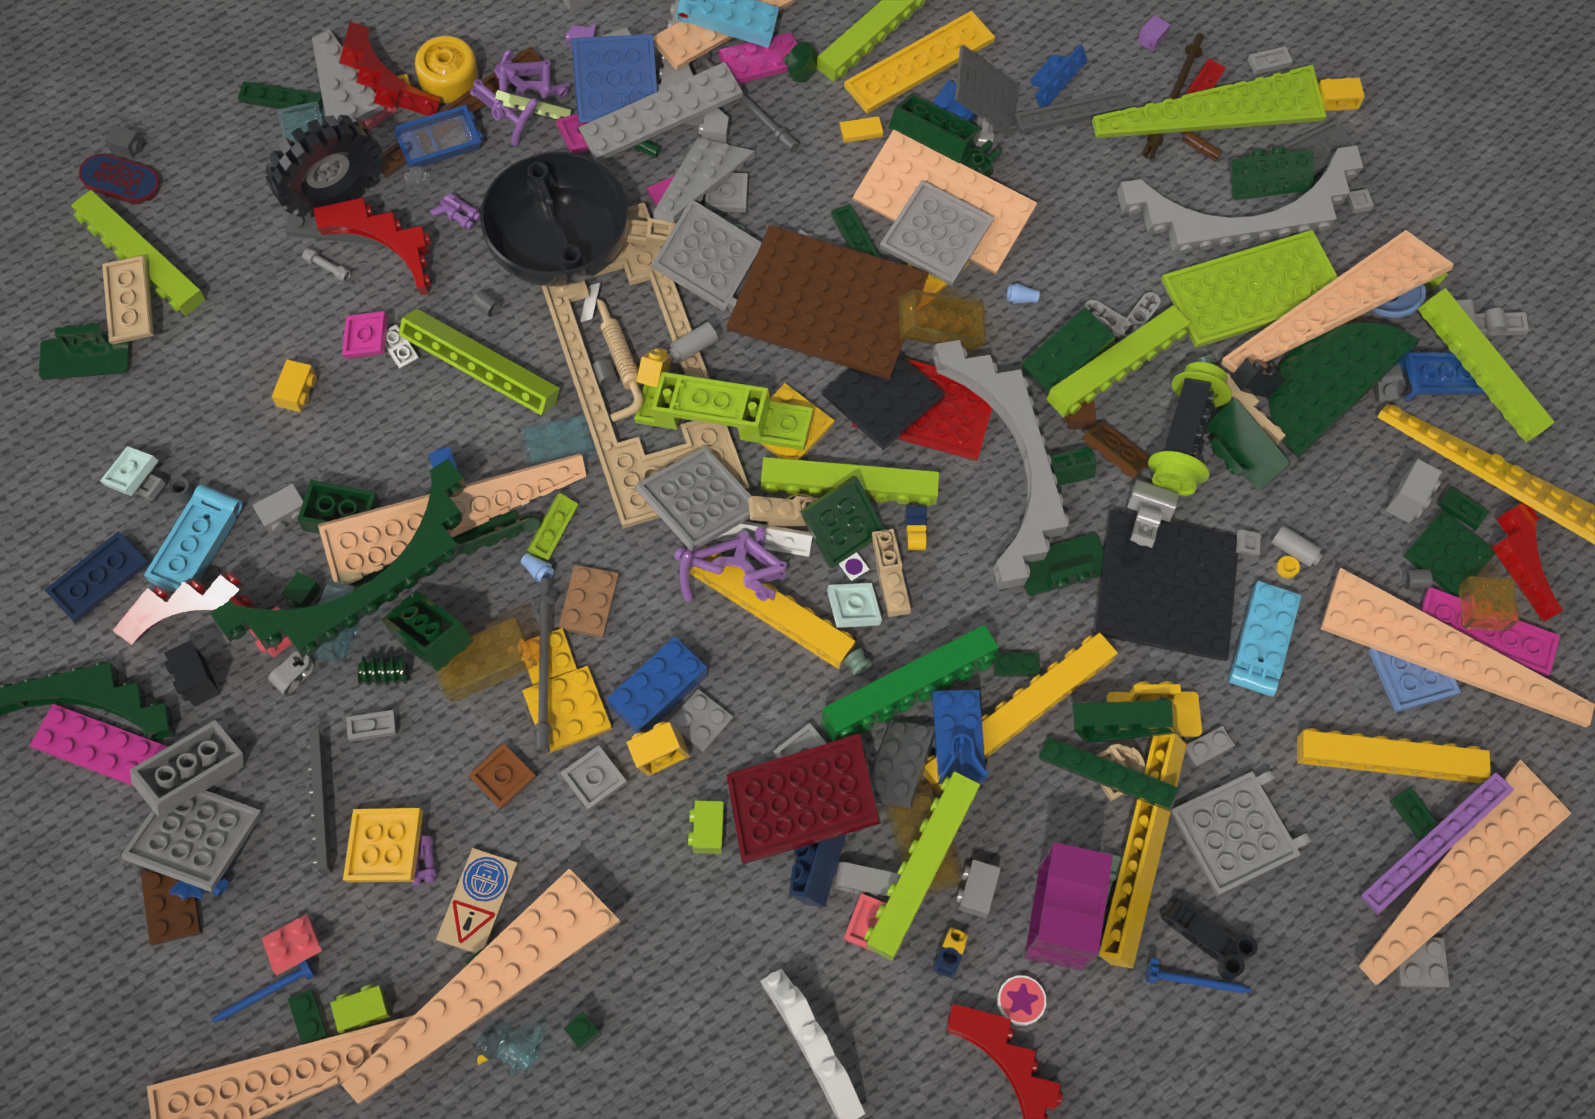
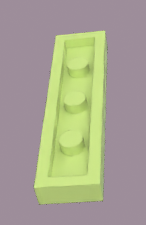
M497 90L495 97L502 100V105L515 108V105H519L518 109L524 110L531 100L530 98ZM538 101L533 112L546 116L547 112L549 117L559 119L561 116L567 117L571 114L570 109Z

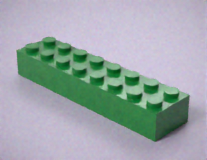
M984 624L824 707L821 723L832 742L860 732L865 734L874 728L873 725L879 722L884 724L893 719L894 714L900 711L902 713L908 712L914 707L913 704L919 701L922 703L929 701L932 698V691H948L954 686L953 683L959 680L961 682L969 680L973 676L972 673L978 670L981 672L988 670L993 666L992 663L996 658L999 647Z

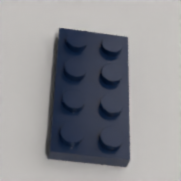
M118 531L47 587L45 591L74 623H77L149 565V563Z

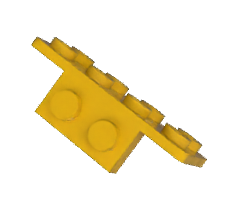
M1168 681L1159 684L1138 682L1132 687L1130 692H1109L1106 696L1107 702L1151 701L1158 698H1168L1177 707V735L1179 737H1199L1202 734L1198 694L1196 692H1181L1180 684H1173Z

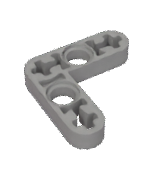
M1148 292L1142 296L1127 318L1097 300L1087 301L1084 307L1088 310L1095 308L1096 311L1092 313L1094 316H1101L1104 313L1103 318H1113L1116 324L1111 325L1110 332L1116 338L1123 340L1150 321L1158 310L1161 301L1157 294ZM1153 301L1154 303L1149 306L1148 310L1145 309L1147 302ZM1141 314L1145 320L1137 321L1134 315ZM1131 325L1134 326L1132 333L1125 334V331H1128Z

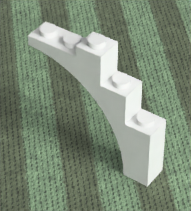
M782 969L772 972L760 980L764 990L778 1009L807 1059L835 1116L838 1119H858L865 1115L845 1068L836 1058L826 1034L816 1022L806 998L798 987L792 984Z

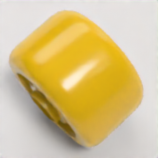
M453 36L432 38L425 42L416 54L415 69L419 85L423 92L440 97L439 103L451 104L472 89L475 80L479 79L475 54L472 48L460 38Z

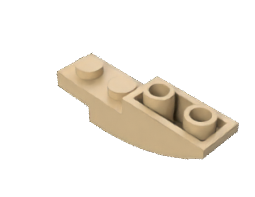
M648 218V221L629 219L625 242L663 246L676 223Z
M1227 373V384L1232 390V398L1229 402L1233 399L1239 400L1275 444L1279 446L1286 436L1282 429L1267 419L1262 411L1256 409L1259 403L1256 396L1240 391L1231 379V375Z
M751 496L748 499L750 520L767 521V525L807 526L799 511L819 498L796 496L791 500Z
M894 529L872 532L877 573L888 617L911 614Z

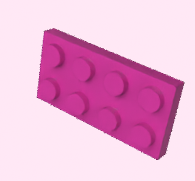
M789 32L773 36L769 48L748 42L720 49L718 55L722 63L725 62L737 83L740 84L788 72V66L785 65L784 58L787 54H790V51L797 45V42L792 33Z

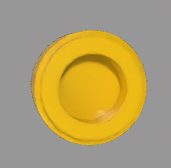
M1283 556L1277 562L1276 570L1281 577L1291 579L1299 572L1300 564L1292 556Z

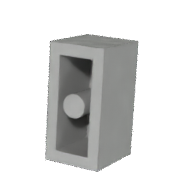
M292 483L252 506L270 535L281 532L292 522H298L297 519L303 500Z
M972 860L970 866L966 865L962 879L966 880L964 889L959 888L956 902L960 903L958 910L986 919L1001 868L976 860Z

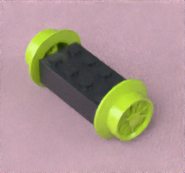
M1206 362L1190 363L1186 366L1183 373L1176 375L1172 380V389L1179 396V401L1164 451L1151 455L1148 460V466L1154 473L1152 478L1154 485L1179 493V496L1192 495L1195 493L1197 485L1205 483L1210 476L1207 466L1197 458L1198 453L1203 452L1205 444L1203 436L1209 432V415L1213 416L1215 407L1227 404L1232 398V390L1227 384L1228 376L1220 367Z

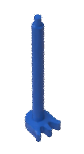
M309 958L299 963L300 969L219 1012L217 1016L212 1018V1022L222 1021L304 976L307 980L315 977L316 975Z
M1151 958L1146 967L1145 980L1147 983L1154 984L1158 979L1237 993H1251V988L1245 987L1242 984L1161 971L1157 967L1159 959Z

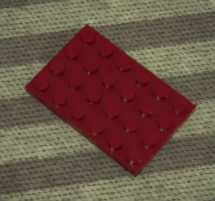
M860 734L726 774L740 856L744 864L881 824L863 739Z

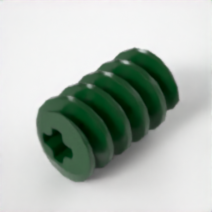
M393 655L390 656L389 662L385 661L384 656L380 657L379 662H376L375 656H371L370 663H367L365 656H362L361 662L358 665V684L360 686L365 681L366 685H371L374 680L376 685H381L383 680L386 685H389L393 680V683L396 685L401 682V679L404 684H407L409 679L408 663L404 661L403 655L399 656L398 662H395Z

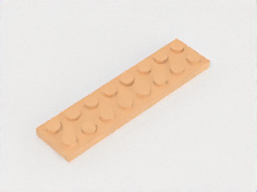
M757 0L779 7V11L795 2V0ZM678 22L653 36V42L657 50L675 70H678L734 37L690 23Z

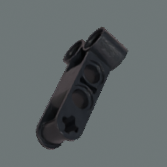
M1174 897L1172 900L1173 904L1166 914L1161 915V919L1219 962L1218 973L1223 979L1231 981L1240 976L1245 969L1244 961L1250 959L1258 950L1256 940L1249 935H1243L1236 939L1187 902ZM1180 909L1177 915L1173 918L1176 911ZM1240 943H1243L1248 947V954H1245L1240 950ZM1227 962H1230L1235 966V973H1231L1227 970Z

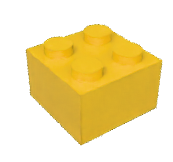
M660 722L653 726V730L646 733H637L632 736V740L626 742L636 767L647 776H651L691 757L681 732L670 722Z

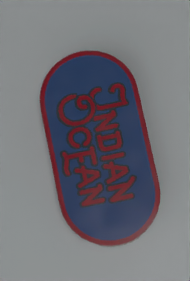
M109 154L93 155L87 158L79 169L80 180L88 190L130 204H143V201L154 199L161 187L159 178L153 169Z

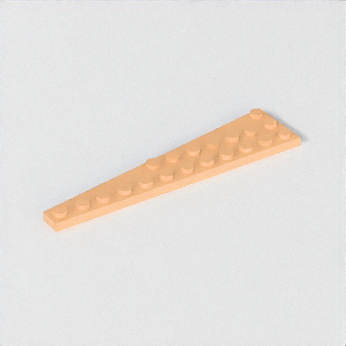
M1405 230L1222 359V365L1234 373L1246 358L1259 359L1265 363L1452 270L1454 264Z
M1521 759L1504 778L1514 788L1513 792L1446 852L1419 890L1411 897L1409 903L1401 910L1395 921L1387 928L1381 939L1376 942L1359 964V967L1375 985L1384 980L1571 814Z

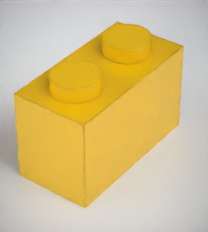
M1328 78L1321 80L1318 85L1325 111L1359 109L1365 98L1360 78Z
M662 348L652 349L643 355L636 382L658 387L661 373H669L672 355Z
M286 359L272 394L276 407L302 412L304 405L306 406L309 402V391L311 387L315 386L317 381V375L311 365Z

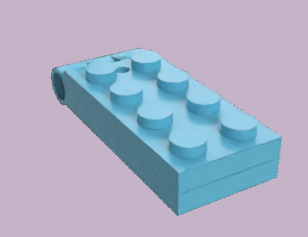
M679 0L675 17L683 23H690L769 48L779 7L757 0Z
M203 484L198 485L192 498L145 572L144 576L150 583L159 585L174 593L188 578L200 581L236 522V516L240 513L243 502Z
M1257 581L1251 594L1228 683L1274 697L1301 599L1300 594Z

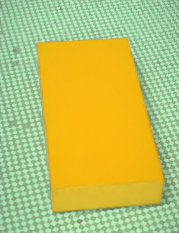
M879 116L840 122L844 143L883 137Z

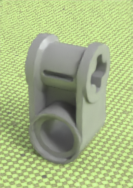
M296 651L269 674L268 680L284 696H287L314 671V662L307 655L302 658ZM301 661L304 663L302 667L298 665Z

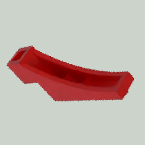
M1521 503L1496 519L1508 537L1491 548L1541 620L1545 622L1561 613L1563 609L1555 598L1542 569L1536 534L1537 520L1540 518L1533 508L1525 503Z

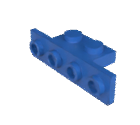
M1079 44L1069 57L1052 55L1032 77V86L1041 87L1035 94L1039 108L1049 106L1086 64L1088 59L1083 45Z

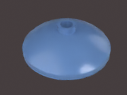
M1422 284L1371 311L1391 318L1411 315L1425 301V286Z

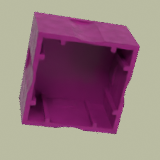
M1056 842L1052 844L1038 868L1024 959L1082 971L1099 953L1113 859L1112 854Z

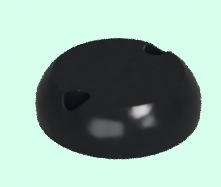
M548 152L524 158L501 172L489 186L484 196L480 220L483 237L490 253L506 271L535 285L559 287L585 281L601 272L613 261L626 239L629 212L622 186L606 167L597 161L579 154Z

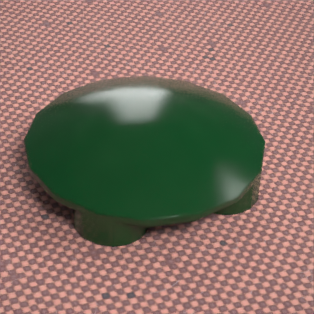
M799 42L793 47L790 54H787L784 58V63L788 66L789 74L794 82L803 83L808 81L814 75L817 68L816 50L807 42Z

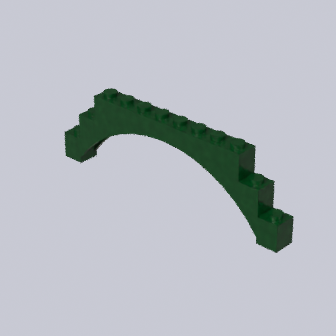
M449 459L429 470L432 480L431 492L426 511L417 531L402 553L383 572L362 587L329 602L288 610L255 609L235 605L231 600H228L210 612L212 618L230 642L234 639L242 638L251 629L266 650L270 647L278 646L287 637L302 658L306 655L314 654L319 649V646L325 642L335 640L340 632L346 628H353L359 623L361 618L374 614L379 609V606L385 602L395 600L400 592L406 588H413L418 583V580L424 576L434 574L439 566L444 563H450L457 557V554H459L458 545L447 530L455 529L460 524V521H462L461 511L451 500V497L460 495L464 488H466L464 478Z
M98 662L92 667H77L66 673H51L44 678L25 679L22 683L14 685L3 684L0 686V716L21 709L44 705H79L118 715L144 731V735L151 741L175 736L171 709L165 703L160 702L149 704L146 707L144 689L138 683L126 682L119 687L117 669L110 662Z

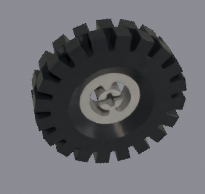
M334 115L323 117L322 125H320L317 119L307 123L308 131L304 132L300 127L291 132L295 140L292 141L284 138L278 144L281 151L272 152L269 158L272 163L266 166L265 172L268 175L266 176V181L285 211L290 214L294 213L298 217H304L307 214L309 218L315 217L313 208L346 202L350 196L354 199H359L364 194L361 187L369 189L375 181L372 177L379 176L381 171L379 165L383 164V155L381 154L383 151L365 123H362L361 120L355 117L351 119L349 115H339L336 120Z

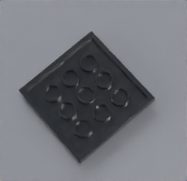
M899 354L890 380L850 368L823 390L822 396L884 451L945 398V393Z

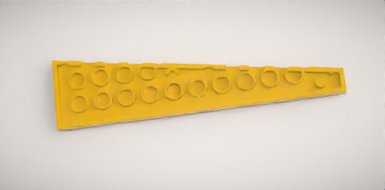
M1387 404L1379 413L1378 418L1595 544V505L1524 471L1517 465L1506 462L1498 454L1492 455L1402 411L1398 406Z

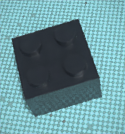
M191 640L164 652L167 661L164 662L169 674L173 675L175 679L173 685L177 693L182 695L185 702L190 701L195 707L220 695V691L203 654Z

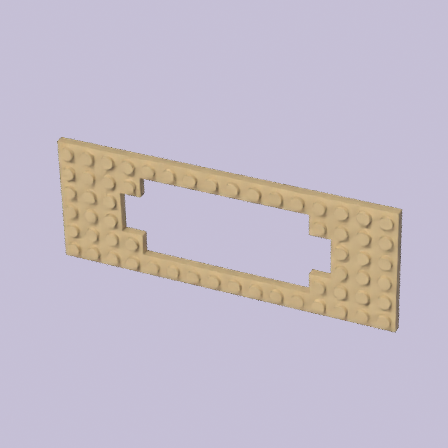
M645 202L628 207L629 219L648 221V218H650ZM624 242L613 261L595 276L624 269L629 285L650 280L673 343L692 330L674 281L651 267L661 250V246ZM582 281L568 286H541L622 529L661 518L636 490L637 483L705 446L745 490L749 491L747 479L729 430L725 425L700 421L681 424V431L686 444L648 455L644 454L639 437L617 443L570 302L589 297L586 283ZM700 352L680 362L684 375L709 379Z

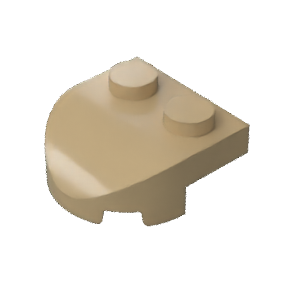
M1114 744L1109 746L1107 750L1097 754L1099 757L1144 774V759L1133 747L1129 748L1122 746V744ZM1101 785L1110 802L1125 795Z

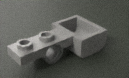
M1456 300L1484 336L1527 335L1529 331L1526 312L1504 313L1502 308H1492L1484 314H1475L1473 300Z
M1136 479L1127 508L1138 511L1130 540L1141 546L1152 548L1161 519L1170 522L1179 493Z

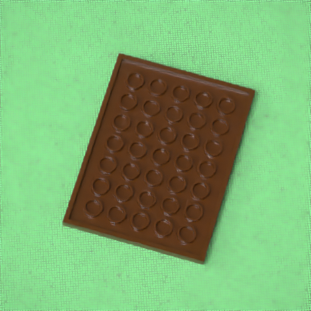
M769 225L728 321L727 330L890 380L927 282L929 272Z

